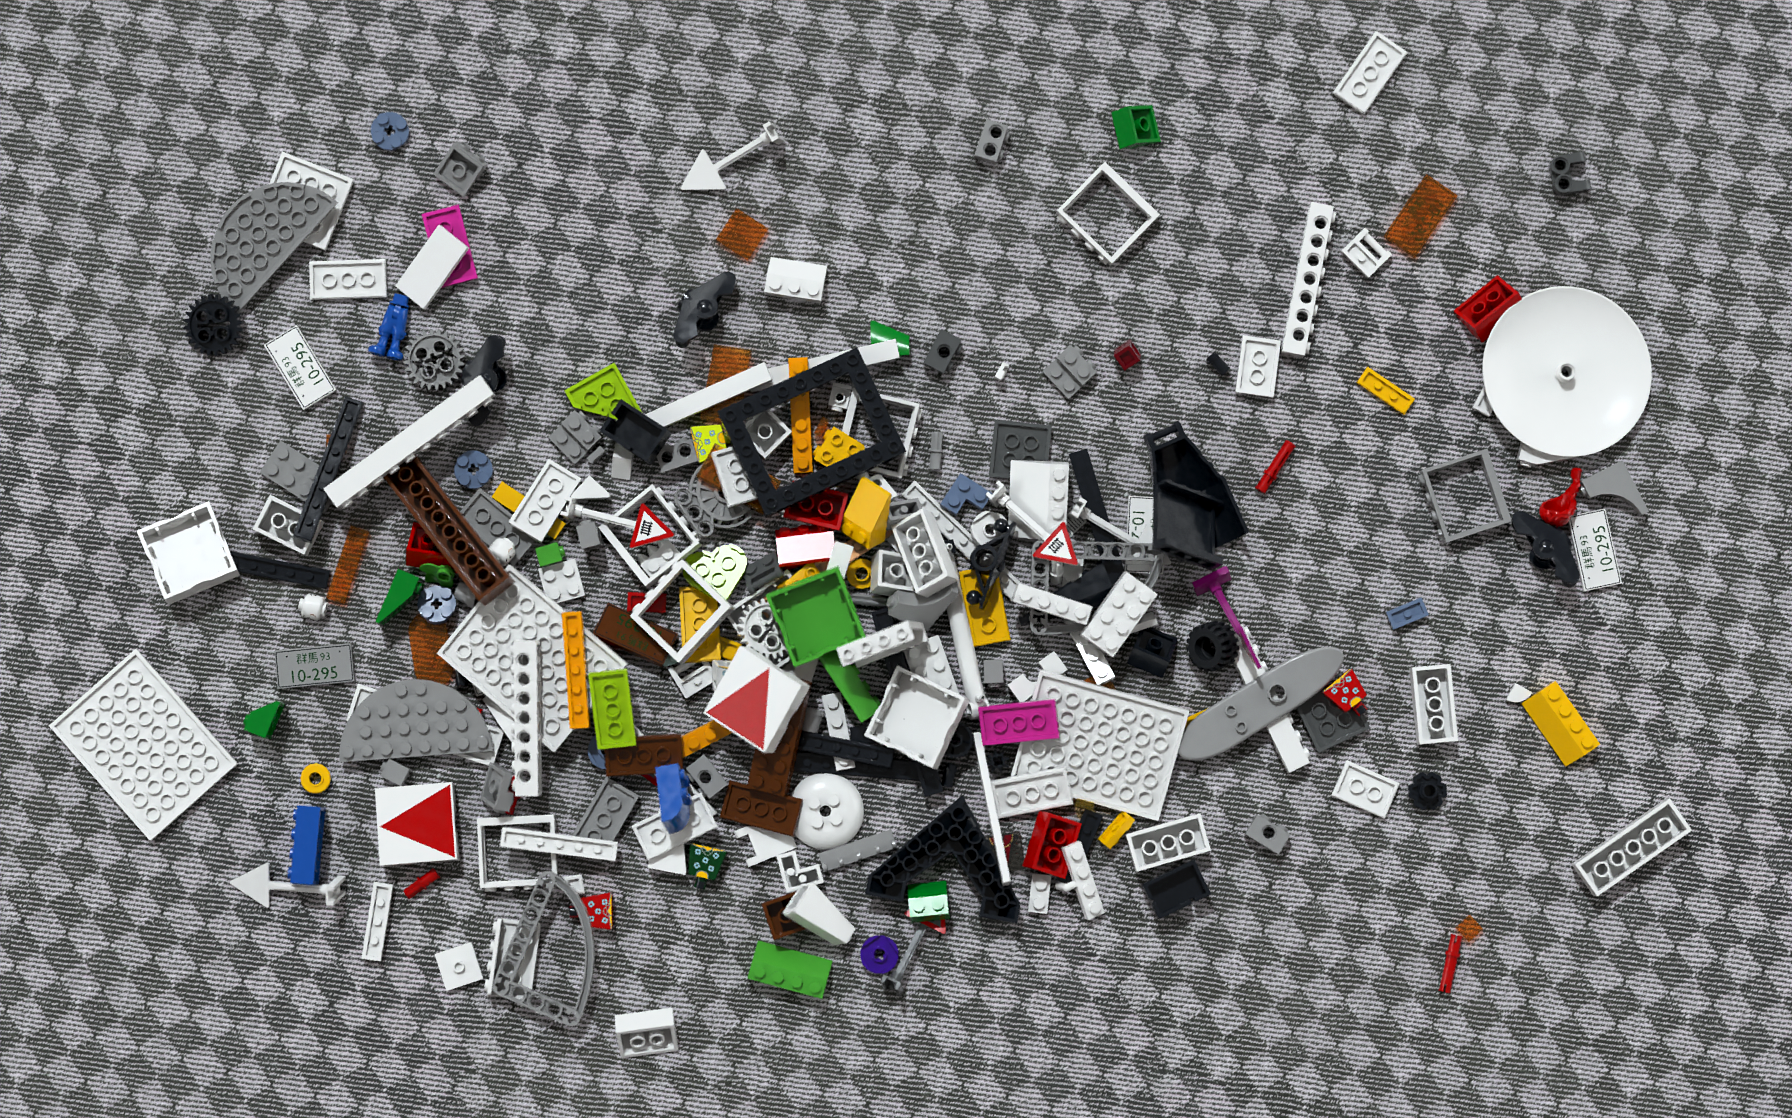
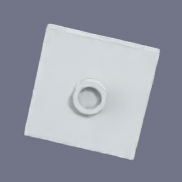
M472 942L435 954L446 991L484 979Z

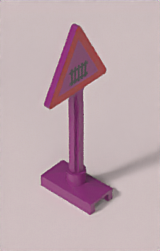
M1227 566L1193 581L1192 585L1195 588L1194 592L1197 597L1208 591H1211L1212 595L1216 596L1234 631L1241 638L1243 648L1258 669L1262 668L1242 626L1222 592L1221 585L1232 580Z

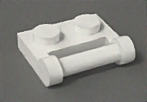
M1364 228L1341 252L1369 278L1392 254L1386 251L1368 233L1369 231ZM1362 238L1381 256L1379 260L1359 242Z
M702 662V667L680 679L678 674L696 663H684L675 668L671 667L668 669L686 699L712 683V667L709 662Z

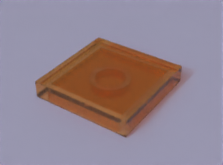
M736 208L716 238V241L748 261L769 229Z

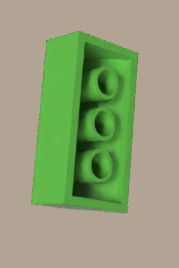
M837 650L830 651L819 657L820 662L861 724L871 718L881 703L876 696L872 698L868 692L871 688L865 680H860L858 677L860 672L855 664L843 667Z
M758 940L747 979L822 999L832 960Z

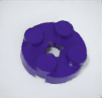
M875 935L868 938L860 951L863 966L868 971L876 974L889 972L895 967L898 960L897 945L892 939L884 935ZM875 950H884L885 953L882 960L874 957L876 955Z

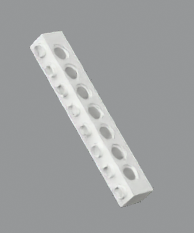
M1311 202L1309 205L1281 348L1282 354L1303 358L1305 353H1309L1311 342H1308V337L1313 334L1314 324L1311 321L1312 316L1317 314L1318 305H1315L1316 297H1320L1322 288L1318 285L1319 280L1324 277L1325 268L1322 265L1323 260H1327L1329 249H1326V244L1331 241L1332 231L1329 230L1330 224L1334 223L1336 212H1333L1334 206ZM1322 220L1325 227L1318 229L1315 226V221ZM1312 239H1319L1321 247H1314L1311 243ZM1308 258H1316L1317 265H1309ZM1311 276L1314 279V283L1312 285L1306 284L1304 277ZM1307 294L1310 297V303H1303L1300 299L1301 295ZM1304 313L1307 320L1305 322L1298 321L1297 314ZM1294 332H1301L1303 339L1301 341L1295 340L1293 337Z
M516 640L511 645V656H514V664H511V675H514V683L511 684V693L514 695L511 712L514 714V722H512L511 730L515 735V741H512V752L515 753V760L512 761V771L515 772L512 790L515 791V796L542 795L540 640ZM523 655L529 657L528 665L522 663L521 657ZM523 674L529 676L530 681L528 684L522 682ZM524 693L530 697L528 704L522 701ZM523 713H527L530 716L528 723L522 720ZM524 732L530 735L529 742H525L522 739ZM524 751L530 754L529 762L522 758ZM524 771L530 773L531 778L529 781L523 779L522 774Z

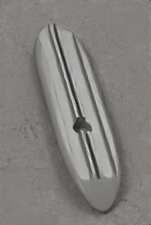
M1335 647L1316 648L1300 653L1270 669L1198 715L1184 729L1178 754L1186 760L1197 761L1212 758L1235 747L1321 691L1339 671L1344 659L1343 652ZM1280 686L1283 688L1284 696L1282 699L1274 700L1271 697L1270 690L1272 687Z

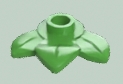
M426 563L419 567L421 571L426 573L425 582L440 583L445 588L453 586L455 571L450 566Z

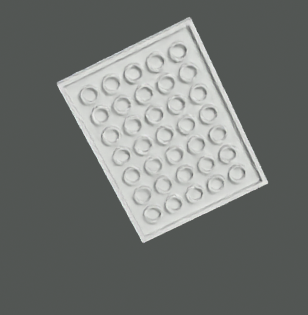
M509 564L506 567V571L515 583L486 606L479 601L437 654L514 718V714L511 712V705L514 702V695L511 693V684L514 683V675H511V664H514V656H511V645L516 640H540L541 742L551 751L556 752L574 730L570 729L562 624V612L567 611ZM583 626L590 710L592 708L588 673L624 669L628 663ZM523 655L521 657V661L524 665H528L529 663V657L527 655ZM526 674L522 675V682L528 684L530 681L529 676ZM524 693L522 701L528 704L530 697ZM523 713L522 720L528 723L530 716L527 713Z
M137 649L130 653L49 725L150 841L238 765L236 760Z
M1040 669L1031 701L1056 700L1060 737L1020 742L1010 777L1066 766L1073 798L1159 821L1189 710Z

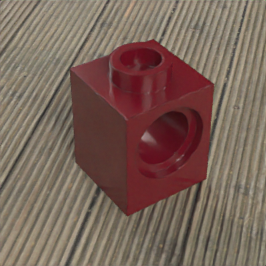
M1131 339L1114 349V357L1124 371L1141 359V353Z

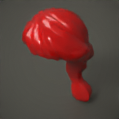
M1572 468L1570 476L1573 479V483L1561 496L1548 499L1539 507V514L1547 524L1561 527L1567 524L1577 510L1575 498L1581 486V468Z

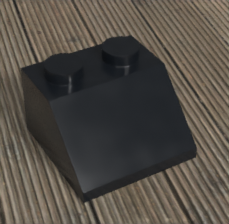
M1151 627L1140 630L1127 664L1163 678L1178 638Z

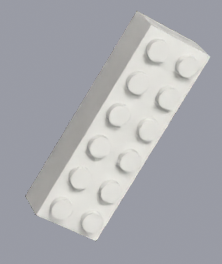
M1664 799L1571 865L1592 895L1599 896L1688 834L1692 829L1671 799Z

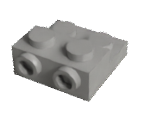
M456 142L452 144L433 175L464 197L475 181L479 179L488 164L485 162L486 158L483 155L472 153L469 150L470 146L468 144Z
M1071 344L1042 371L1068 400L1097 373L1094 370L1097 368L1090 359L1086 361L1081 356L1084 354L1081 349L1076 345L1072 347Z
M574 410L548 437L575 465L602 439L600 429L595 424L590 426L586 422L589 418L581 410L578 413Z
M490 762L480 799L486 803V806L494 808L495 812L505 814V811L509 812L514 802V793L508 789L512 782V773L497 763Z

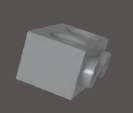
M986 119L974 158L996 165L997 160L1001 161L1004 150L1001 149L1003 142L1007 143L1010 132L1007 131L1008 126ZM997 129L1001 132V136L994 138L991 136V131ZM992 147L996 153L993 156H988L985 154V149Z
M685 437L676 440L677 444L669 446V443L663 446L657 455L662 474L699 463L692 439L688 440ZM683 447L691 449L689 456L683 457L680 454ZM665 453H671L673 458L671 462L665 463L662 461V456Z

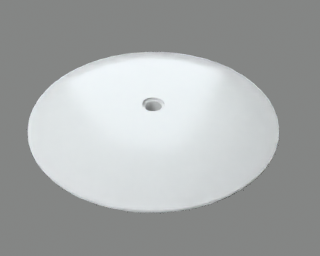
M1558 286L1530 293L1502 314L1486 342L1482 375L1485 392L1491 408L1502 425L1514 437L1527 446L1546 454L1561 457H1577L1593 454L1610 447L1622 439L1634 427L1648 401L1652 381V367L1643 335L1632 318L1620 306L1607 297L1591 290L1571 286ZM1562 368L1568 371V377L1562 375Z

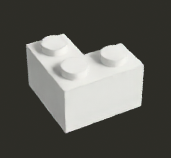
M796 851L777 855L786 893L796 891L801 884L813 882L817 885L824 883L819 864L800 869Z

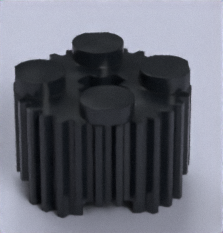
M959 722L954 734L960 739V743L952 745V741H950L944 754L947 758L950 756V759L953 757L954 759L957 757L960 759L971 751L970 748H973L972 744L974 742L972 741L974 738L972 736L974 734L969 729L970 727H966L967 724L964 725L963 722Z

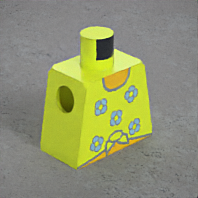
M721 425L690 427L699 464L706 461L712 449V452L727 448L726 444L730 443L726 432L723 433Z

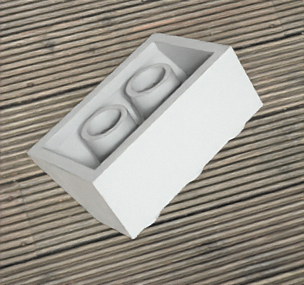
M771 257L764 294L821 304L827 266Z
M673 1008L615 1015L616 1036L621 1058L679 1051Z

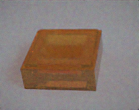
M821 418L814 436L822 438L829 424L828 419Z
M1468 915L1455 927L1468 942L1483 930L1471 915Z

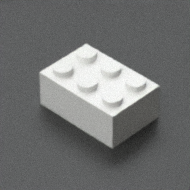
M270 495L253 530L308 556L324 521L320 520L312 543L294 538L293 533L302 510Z

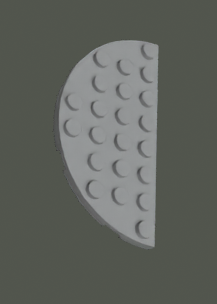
M292 182L264 185L239 198L220 220L211 246V272L221 298L227 296L228 302L234 300L233 307L239 306L240 308L237 313H240L333 210L338 202L319 189Z
M411 679L384 686L373 692L358 705L343 731L340 742L339 762L494 751L490 730L482 714L467 697L452 687L435 681Z

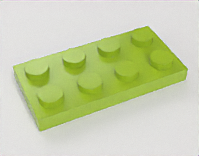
M627 668L589 672L588 677L598 750L637 745Z

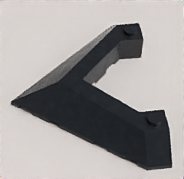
M963 795L868 875L865 895L903 903L906 883L951 853L982 898L978 917L1010 923L1018 922L1021 904L1010 884L1002 886L998 861Z

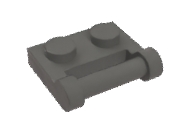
M775 551L748 565L744 574L746 587L750 594L757 592L758 588L777 578L785 577L783 568L779 567L778 554Z

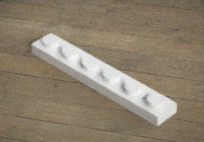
M502 827L500 840L501 847L616 861L618 842L507 827Z

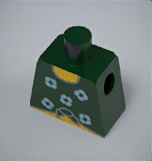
M690 843L689 875L696 876L694 888L705 890L708 879L716 880L727 851Z

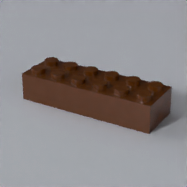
M800 679L810 685V688L798 710L792 715L787 730L774 753H764L755 747L747 788L783 797L789 793L812 686L811 681Z

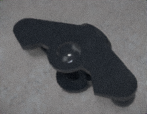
M723 272L696 289H689L683 295L677 307L680 314L673 333L675 344L679 348H686L691 340L698 337L697 329L710 331L717 326L719 322L718 304L722 296L733 294L736 277L732 272Z
M492 335L487 338L474 359L466 363L461 378L462 385H467L481 375L493 392L500 391L505 387L507 375L504 369L498 366V360L505 356L504 347L506 340L504 337ZM482 405L477 409L478 413L468 418L469 422L474 426L485 423L492 412L489 406L484 407Z
M1515 512L1512 517V527L1516 534L1526 535L1532 547L1529 554V561L1532 566L1540 570L1553 568L1555 569V577L1562 580L1565 587H1574L1579 581L1580 573L1570 550L1572 543L1562 529L1558 527L1553 528L1526 512Z
M1005 519L996 520L994 530L1002 535L983 545H978L970 555L971 564L969 569L975 570L983 596L977 590H971L967 593L966 600L971 605L979 603V609L984 610L995 581L1005 568L1006 552L1012 541L1017 524L1014 521L1009 525ZM1002 543L998 552H996L993 547ZM984 554L994 556L992 564L988 567L980 566V558ZM981 574L989 576L986 586Z

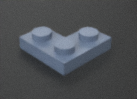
M960 473L940 506L955 516L965 501L982 511L989 500L986 493L989 492L991 495L993 493Z

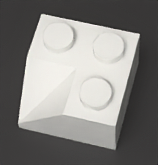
M764 411L754 416L752 420L745 424L760 458L764 461L792 434V431L772 411Z
M878 550L871 559L870 593L891 596L897 589L913 593L914 586L901 553Z

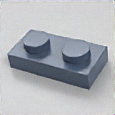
M1422 597L1385 612L1392 630L1429 615Z

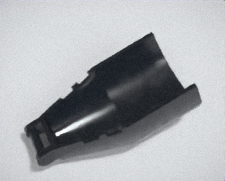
M1179 421L1173 422L1171 426L1155 433L1143 435L1144 442L1149 451L1152 488L1153 485L1160 483L1162 480L1170 479L1174 483L1186 485L1190 489L1199 490L1203 494L1215 496L1223 501V504L1215 507V548L1249 533L1226 479L1201 454V451L1185 434ZM1175 432L1176 438L1156 446L1155 440ZM1176 558L1178 564L1184 562L1183 560Z

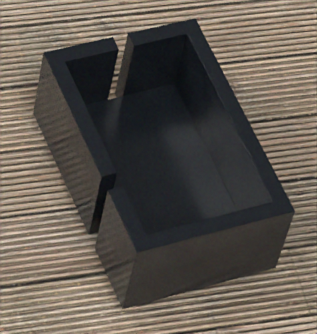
M620 399L611 413L618 420L615 422L611 417H608L599 431L651 465L672 433Z
M1195 859L1141 884L1148 900L1153 899V902L1150 904L1157 919H1161L1192 904L1189 899L1193 898L1194 902L1211 895Z

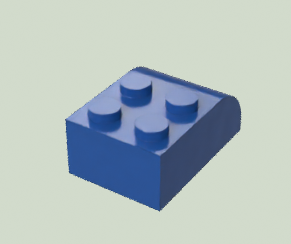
M678 763L655 767L661 822L669 834L679 832L687 825L690 818L689 805H692V798L687 790V787H690L689 776L686 775L685 770L681 769Z

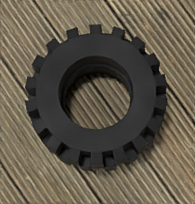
M1217 620L1192 629L1193 631L1188 635L1190 638L1187 639L1188 647L1186 648L1190 653L1188 655L1189 659L1192 658L1194 666L1198 665V669H1204V672H1213L1234 663V658L1238 656L1237 650H1239V645H1237L1238 637L1235 638V631L1230 630L1231 626ZM1210 639L1215 645V653L1211 649Z

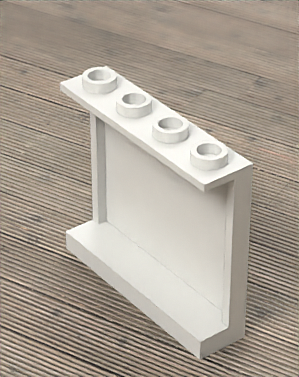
M905 621L836 649L843 667L855 662L857 668L925 643L929 639L923 623Z

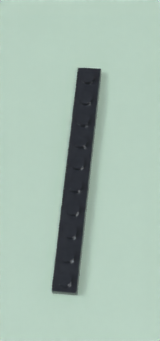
M888 607L871 612L877 632L895 626L893 617L888 615ZM903 651L884 658L890 679L897 666L908 670ZM914 760L924 796L928 797L944 792L938 769L936 770Z

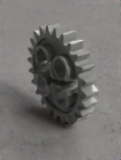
M430 329L429 334L423 330L422 337L416 334V341L410 339L412 347L406 346L409 353L403 354L408 358V360L403 361V364L409 365L405 371L412 372L408 377L410 379L416 377L414 384L421 382L420 387L422 389L428 385L429 391H431L433 386L439 391L440 385L447 389L446 383L453 386L452 379L459 380L456 374H462L463 371L459 368L466 365L461 362L466 356L460 355L464 348H457L460 345V341L453 342L455 339L454 335L448 338V331L441 335L440 329L437 330L436 334H434L433 329ZM438 343L445 344L444 350L446 352H449L453 346L452 354L457 359L448 357V360L452 363L449 370L442 369V364L446 361L443 357L437 359L436 364L433 362L425 364L427 368H433L434 373L432 376L426 377L423 368H420L416 374L417 366L412 361L421 362L417 356L420 350L427 351V356L423 361L428 362L432 360L434 355L437 358L444 356L443 352H436L435 350Z

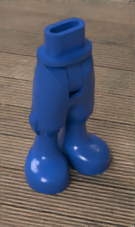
M394 294L393 301L389 302L382 324L379 327V335L381 336L379 342L376 345L369 346V353L384 358L388 339L392 335V343L386 357L391 360L402 361L403 353L400 352L399 347L400 341L406 336L405 329L409 297Z

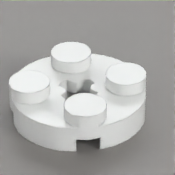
M984 511L977 515L970 526L973 541L977 545H983L1002 535L995 530L993 535L987 534L986 526L994 528L995 521L1001 518L1005 519V517L990 511ZM1002 543L998 544L997 546H995V547H993V548H994V549L999 548Z

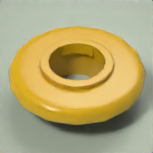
M857 559L850 563L846 575L852 586L859 589L870 587L871 561ZM859 568H864L868 574L866 578L859 579L856 576V571Z
M314 763L304 768L300 780L306 791L318 794L328 788L331 776L325 766ZM314 773H318L321 776V782L316 785L310 780L311 775Z

